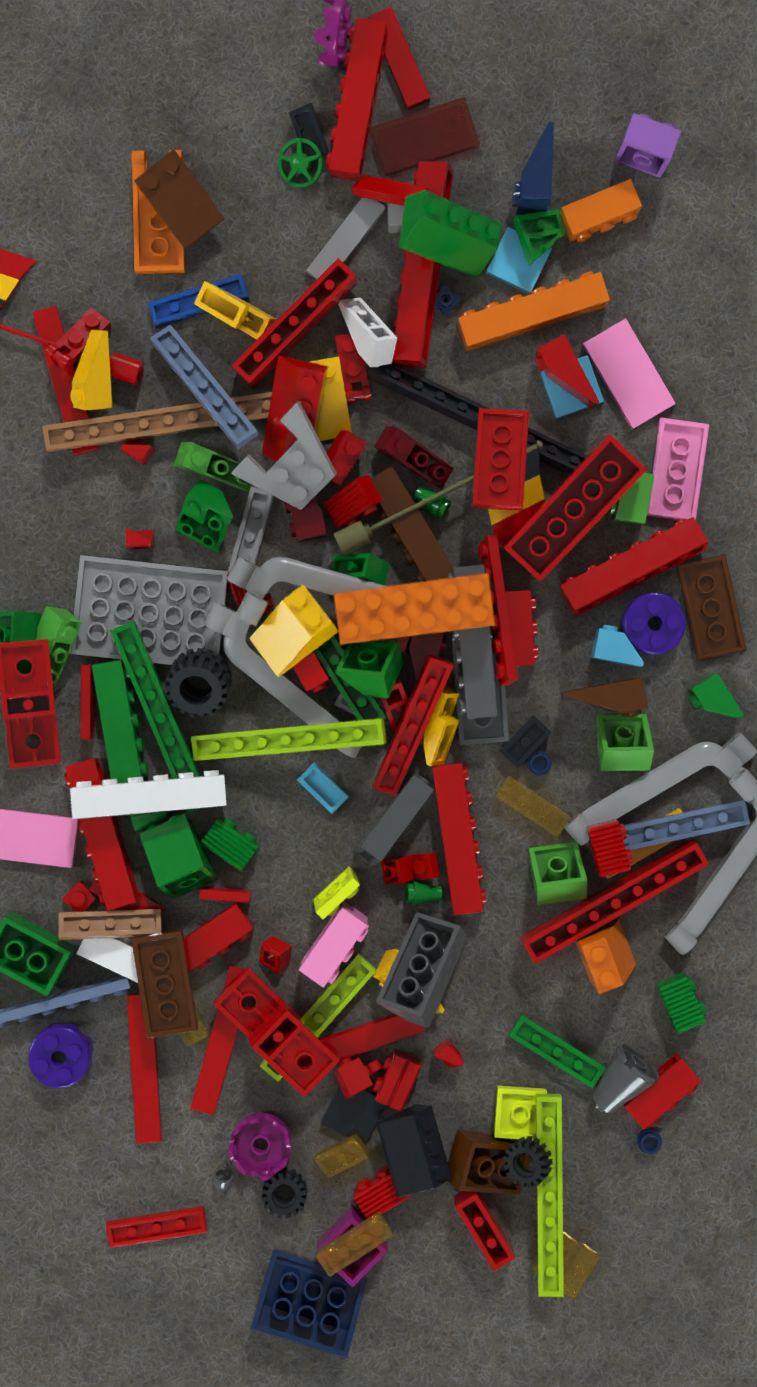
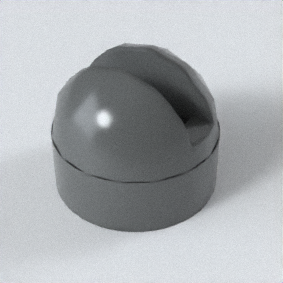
M227 1168L216 1169L212 1178L213 1186L218 1188L219 1191L227 1190L232 1184L233 1173Z

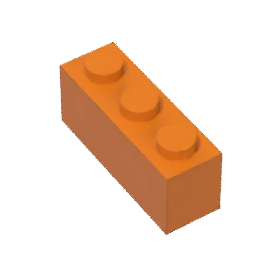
M629 179L561 207L560 214L569 242L577 240L580 243L589 239L594 232L600 230V233H605L613 229L614 224L623 221V224L635 220L642 208V204L632 180Z

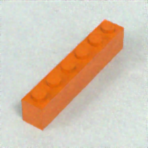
M592 271L586 272L574 281L569 279L561 280L555 284V287L549 289L540 287L533 290L530 295L523 297L522 294L510 297L508 302L502 304L493 302L486 305L484 310L477 312L475 310H468L462 313L461 317L458 318L457 326L466 352L606 307L610 298L602 273L593 274Z

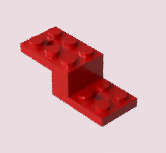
M48 639L0 643V692L10 769L61 763ZM27 659L32 663L30 673L21 674L17 670V664L20 660ZM28 735H38L41 740L40 745L36 748L28 747L26 745Z
M249 966L213 1001V1005L249 1038L251 1047L304 1097L340 1061L339 1057L304 1025L300 1015ZM246 996L255 998V1003L250 1008L241 1005L242 999ZM300 1056H310V1063L307 1066L298 1065L297 1061Z

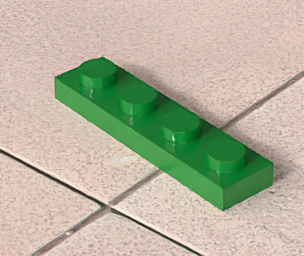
M522 1013L508 1033L511 1038L592 1089L606 1069L605 1065Z

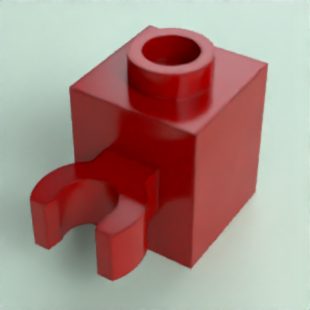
M348 1057L337 1063L339 1068L333 1074L347 1100L372 1086L373 1083L369 1076L382 1069V1066L378 1059L363 1066L359 1057L353 1061L351 1057Z

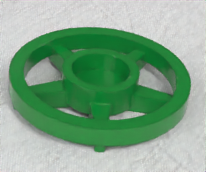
M296 138L287 142L281 149L278 156V168L282 178L289 185L297 188H306L313 185L322 174L323 156L319 147L314 142L304 138ZM302 142L309 144L317 155L308 156L303 153ZM297 143V153L292 157L285 156L288 148ZM283 159L290 162L292 168L288 177L283 168ZM318 159V170L312 178L309 173L311 162ZM299 173L304 174L309 181L297 184L291 180Z

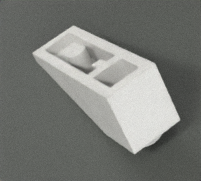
M361 297L339 300L338 305L358 354L370 367L392 364L397 337Z

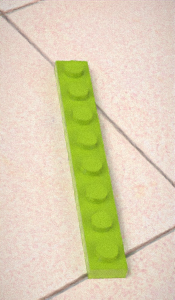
M384 718L195 735L191 736L193 760L199 761L386 744Z
M536 1094V1138L540 1139V1146L543 1143L546 1144L545 1152L549 1150L551 1152L548 1159H553V1164L550 1166L552 1167L551 1172L537 1185L538 1297H564L561 1094Z

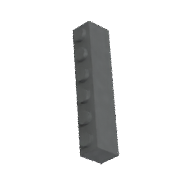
M484 565L452 568V573H448V579L485 574ZM490 626L453 630L454 639L458 638L459 648L455 649L456 664L461 663V673L457 674L458 688H463L464 698L459 699L461 713H465L467 719L498 716Z

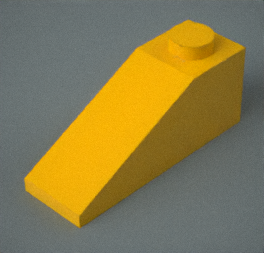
M90 331L72 380L70 397L73 408L82 410L112 408L108 331Z

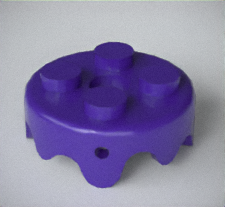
M653 592L643 594L627 605L620 622L621 632L625 633L635 650L647 655H657L672 650L682 639L686 625L685 615L681 606L670 596ZM652 616L657 617L661 622V626L657 631L651 630L648 626V620Z
M53 1023L43 1029L30 1045L28 1052L30 1070L38 1081L52 1088L72 1086L84 1077L92 1064L93 1043L91 1038L82 1034L76 1025ZM62 1051L66 1056L65 1062H56L53 1057L54 1052Z

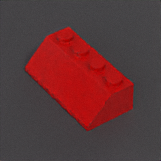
M278 356L262 454L277 462L298 440L280 421L298 401H300L316 432L328 366Z

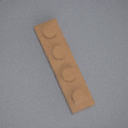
M161 909L59 913V940L124 938L161 933Z

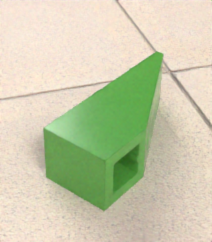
M181 442L173 466L248 493L252 484L231 474L240 462L195 443Z
M46 606L37 627L36 640L48 639L53 688H55L82 622L67 609Z

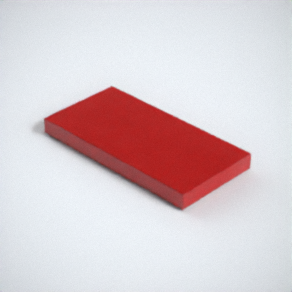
M479 408L472 508L523 511L529 411Z

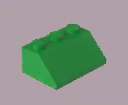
M0 611V643L36 640L41 613ZM27 659L20 660L17 664V670L21 674H28L32 670V663Z

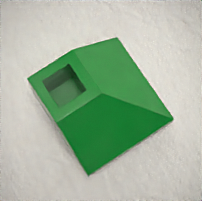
M200 479L187 494L175 528L176 531L217 554L221 550L233 518L223 492Z

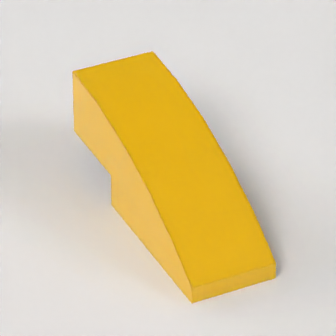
M204 281L194 303L223 322L242 330L255 339H258L277 320L264 311L207 281Z
M447 686L444 687L423 734L426 764L430 767L445 764L459 723V719L452 716L460 693Z

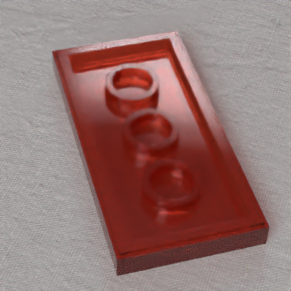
M465 97L370 127L385 177L416 168L419 165V161H438L478 148L480 145Z

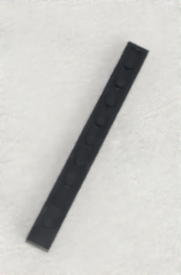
M393 362L392 364L379 367H371L367 375L368 379L475 430L478 428L479 408L489 409ZM528 427L527 448L536 444L537 440L543 443L542 449L539 450V461L570 475L587 457V455Z

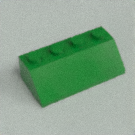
M423 190L405 198L399 248L472 277H479L498 249L502 223Z

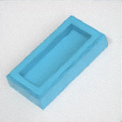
M315 762L297 779L331 814L349 797Z

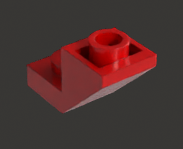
M436 852L416 853L383 859L381 861L384 884H403L415 879H434L440 877Z

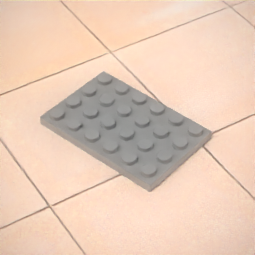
M80 555L74 616L82 624L70 654L122 659L110 630L135 620L153 663L172 665L182 652L186 654L189 649H193L196 652L197 648H203V652H208V649L214 651L212 654L214 656L220 655L222 634L204 625V622L215 601L226 605L227 574L229 572Z

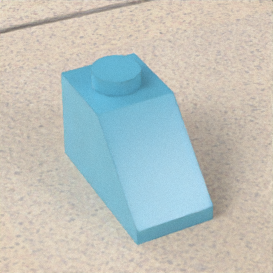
M603 625V629H596L590 658L628 666L643 667V660L625 633L617 632L618 627Z

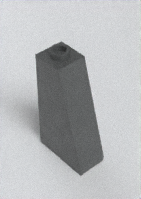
M413 775L355 848L354 852L372 866L381 862L434 791L429 787L431 785L429 781L422 776L417 777Z

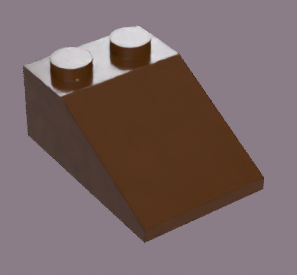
M174 149L134 180L139 190L185 250L224 220L223 215Z
M632 678L561 692V696L613 712H621L622 716L642 714L641 709L648 708L642 678Z
M457 1130L448 1161L452 1179L448 1181L459 1191L520 1195L522 1188L520 1187V1181L514 1184L512 1182L514 1177L510 1176L508 1178L507 1176L510 1170H504L503 1166L507 1162L503 1161V1157L507 1154L505 1152L514 1142L502 1138H494V1136L476 1131ZM522 1153L520 1162L527 1169L530 1155Z

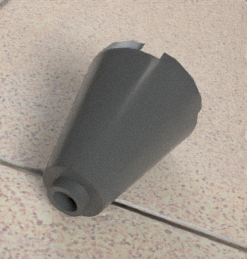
M620 1044L616 1048L592 1095L593 1105L601 1113L611 1114L655 1084L659 1079V1074L651 1063L647 1066L643 1061L645 1056L628 1044H623L622 1046Z

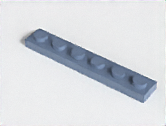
M171 325L150 337L153 346L237 449H240L258 436L256 428Z
M744 799L626 824L624 827L627 839H623L625 848L635 850L749 825L750 821Z
M121 976L0 1009V1028L9 1025L11 1020L27 1021L33 1018V1014L42 1012V1015L52 1014L57 1011V1008L66 1006L67 1009L81 1005V1001L90 999V1002H96L104 999L106 994L114 993V996L129 992L128 988L134 984V981Z

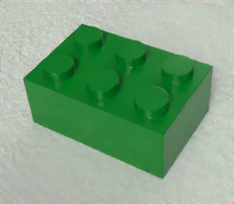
M11 912L3 918L0 924V972L45 996L51 994L55 990L77 946L66 940H59L57 935Z

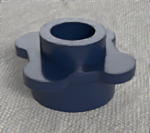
M443 285L437 294L435 306L444 315H449L452 313L455 305L460 303L461 297L459 294H454L448 285Z

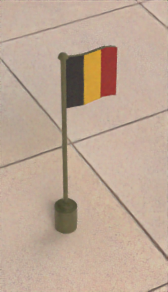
M539 440L536 441V444L527 448L523 511L487 509L492 535H497L499 548L504 546L545 502L539 466V450L542 449L543 443ZM474 475L370 527L367 523L362 525L361 521H358L334 533L333 535L343 555L346 556L370 544L369 538L373 537L372 531L474 481Z

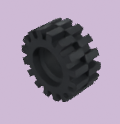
M532 1136L522 1137L515 1141L505 1152L507 1154L503 1157V1161L507 1162L503 1165L504 1170H510L507 1173L508 1178L513 1176L512 1182L514 1184L520 1181V1187L524 1188L527 1185L528 1188H532L534 1185H539L552 1170L550 1166L553 1164V1159H548L551 1152L550 1150L545 1152L544 1149L547 1147L545 1143L541 1146L539 1145L540 1139L536 1138L532 1141ZM522 1153H527L533 1157L536 1163L535 1170L529 1171L523 1167L520 1162Z
M284 1168L283 1171H278L271 1179L264 1182L262 1202H265L264 1207L266 1210L270 1209L272 1216L274 1213H277V1218L285 1215L287 1219L290 1218L292 1213L294 1216L297 1215L298 1210L301 1211L304 1207L307 1197L306 1181H303V1176L300 1173L297 1175L294 1169L288 1171V1168ZM282 1184L291 1186L294 1190L293 1198L288 1201H281L275 1194L276 1188Z

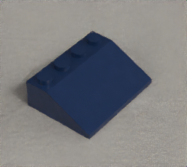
M273 1250L249 1329L341 1358H347L367 1278L362 1277L352 1287L332 1267Z

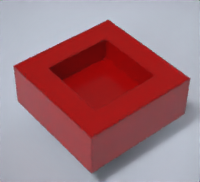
M80 880L62 900L74 912H84L98 897L89 891V888Z

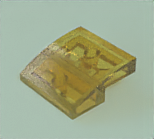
M563 1232L564 1294L576 1299L601 1256L581 1241L577 1242L565 1232ZM538 1259L531 1269V1272L535 1274L537 1277Z

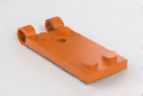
M175 150L184 161L183 150ZM132 151L134 271L136 274L185 273L184 247L134 182L136 178L147 170L146 151Z

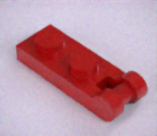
M91 308L55 344L48 346L45 356L52 361L56 360L59 367L67 371L81 358L90 331H108L111 328V322ZM66 350L68 354H63L62 352Z
M351 334L335 336L347 404H353L355 400L364 399V401L372 400L365 361L358 354ZM361 383L362 389L352 390L353 384Z

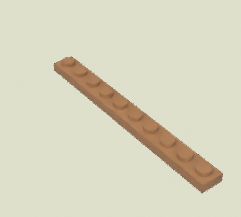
M272 392L231 398L250 422L268 419ZM200 402L42 426L47 452L219 427Z

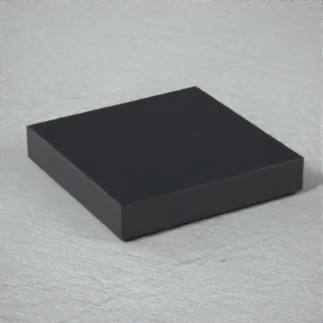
M339 1086L320 1123L364 1146L386 1105L377 1102L375 1094L367 1089L346 1100Z

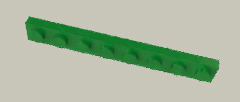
M135 620L110 630L172 778H179V773L193 772L194 777L200 776ZM202 808L186 809L189 814Z

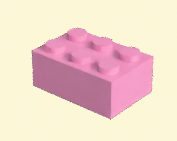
M343 901L339 910L331 917L301 960L299 971L323 988L327 982L332 984L340 972L341 962L347 963L352 956L355 942H361L368 933V917Z

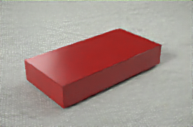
M203 886L200 889L199 898L203 900L248 903L251 900L252 890Z

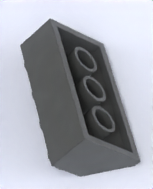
M416 912L376 1000L377 1004L406 1021L429 1028L467 941V936L462 927Z

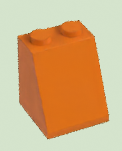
M619 918L606 923L575 941L589 980L599 994L623 986L637 965Z

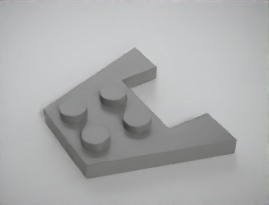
M298 401L280 420L298 440L268 472L248 455L231 474L302 510L337 473L300 401Z

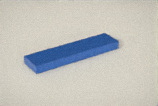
M242 274L211 283L244 301L249 300ZM202 286L148 302L155 328L206 313L207 311L194 304Z

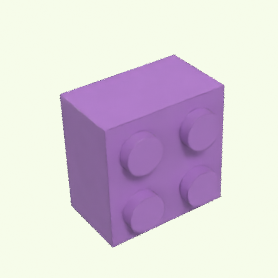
M633 113L615 161L661 178L672 158L681 130L676 129L670 123L654 121L648 115Z

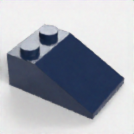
M549 122L521 173L519 182L515 181V188L512 192V207H516V215L548 210L552 199L554 122Z

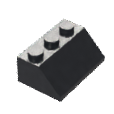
M414 1104L376 1123L397 1197L435 1189L452 1179L432 1105Z

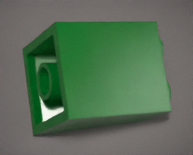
M186 814L174 815L169 818V821L160 825H152L145 832L140 833L157 887L172 899L218 879L201 844L193 822Z

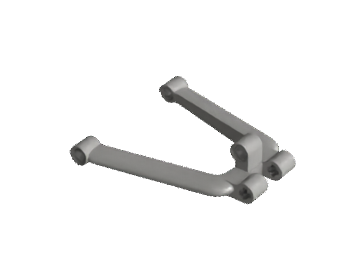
M238 557L227 580L246 589L247 593L237 611L215 601L204 625L225 635L223 642L224 651L233 664L308 725L342 722L285 674L278 678L262 655L249 645L246 637L250 624L257 626L268 605V602L263 600L270 587L276 582L282 581L298 586L304 585L305 588L333 596L334 593L387 586L286 557L271 558L261 567ZM362 746L337 749L347 756L356 758Z
M741 732L732 736L722 747L712 742H701L693 745L587 808L581 814L577 813L573 816L574 820L570 823L567 822L563 826L570 836L582 846L589 841L586 826L617 819L706 766L711 765L729 780V784L750 805L752 817L750 824L745 826L684 916L678 921L679 924L664 936L680 955L686 954L696 945V938L705 929L757 855V780L746 768L742 767L743 764L748 762L757 753V749Z

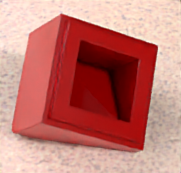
M138 439L129 440L120 447L125 454L143 465H146L155 450L151 445H146Z
M128 528L125 529L126 546L128 548L154 549V530L132 531Z
M271 936L261 944L259 963L279 974L290 964L292 946L277 937Z
M449 1039L444 1040L433 1049L434 1056L442 1059L448 1068L459 1067L464 1064L462 1054Z

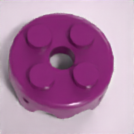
M323 0L330 3L331 6L323 9V15L327 20L326 26L316 30L314 39L317 43L323 45L327 52L320 53L317 64L339 67L342 61L345 62L346 52H348L346 44L347 39H349L350 29L353 27V23H350L352 7L349 6L348 0Z
M264 1112L254 1113L243 1118L235 1126L229 1144V1158L243 1175H254L261 1181H266L286 1166L291 1153L292 1137L288 1127L280 1118ZM258 1138H263L267 1141L268 1146L265 1149H258L254 1141Z

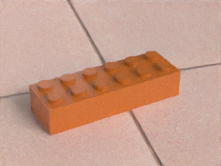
M488 573L334 593L340 645L495 625Z

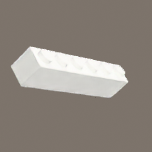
M219 770L204 771V776L194 777L193 772L179 773V778L169 779L168 774L154 775L151 781H143V777H130L127 783H118L117 779L102 780V785H92V781L76 782V787L70 788L72 819L226 806L224 774L219 775Z

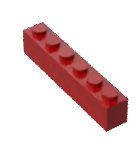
M356 18L355 27L350 29L349 43H352L351 51L346 52L344 66L347 68L346 77H342L340 83V93L343 94L341 102H337L335 118H338L337 127L332 128L331 143H333L332 153L328 152L326 159V168H329L331 177L358 181L362 176L388 37L386 22Z
M338 258L232 364L234 371L254 389L277 365L278 356H286L339 303V300H342L357 285L356 275Z
M695 518L681 519L674 523L672 528L666 531H657L650 537L651 539L643 543L641 541L634 543L629 547L628 551L622 554L615 553L611 555L603 564L599 566L594 564L584 571L585 573L577 577L573 575L565 579L563 584L560 585V593L574 618L705 551L709 541Z
M92 758L65 767L67 772L64 773V778L67 786L71 788L76 787V782L92 781V785H102V780H105L99 758ZM116 815L80 818L78 826L81 834H85L88 843L85 844V850L88 858H92L94 864L92 874L95 882H99L101 888L99 898L102 906H106L107 911L138 902L140 900L138 888Z
M461 762L432 766L453 915L483 912V904H487L485 889L480 890L479 880L483 879L482 866L476 863L475 855H480L478 840L473 841L472 831L476 830L475 817L469 815L468 806H473L471 791L466 792L465 782L469 781L468 769L463 767Z

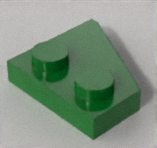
M559 209L519 215L513 220L528 265H532L567 232Z

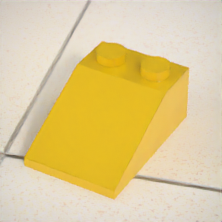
M339 357L310 361L311 363L328 366L316 430L319 440L335 439L340 430H348L352 433Z
M301 585L279 603L249 639L279 678L339 631L305 586Z

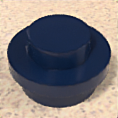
M534 751L527 759V767L535 775L546 774L552 765L550 756L543 751Z
M647 1128L638 1134L636 1142L638 1148L643 1153L653 1154L660 1149L662 1139L656 1130Z

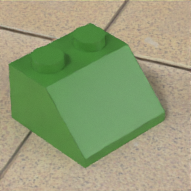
M597 715L600 771L650 770L654 747L647 715Z
M577 842L529 848L537 905L587 899V878Z

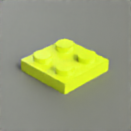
M350 866L313 899L316 913L322 919L327 915L329 917L334 915L339 910L341 902L346 898L348 900L351 899L358 892L360 883L356 873Z
M497 1085L494 1138L520 1139L532 1136V1140H535L536 1094H547V1090Z

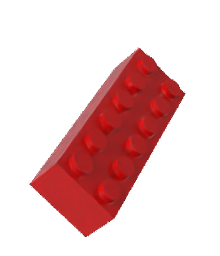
M607 434L504 544V549L541 582L647 469L612 435Z

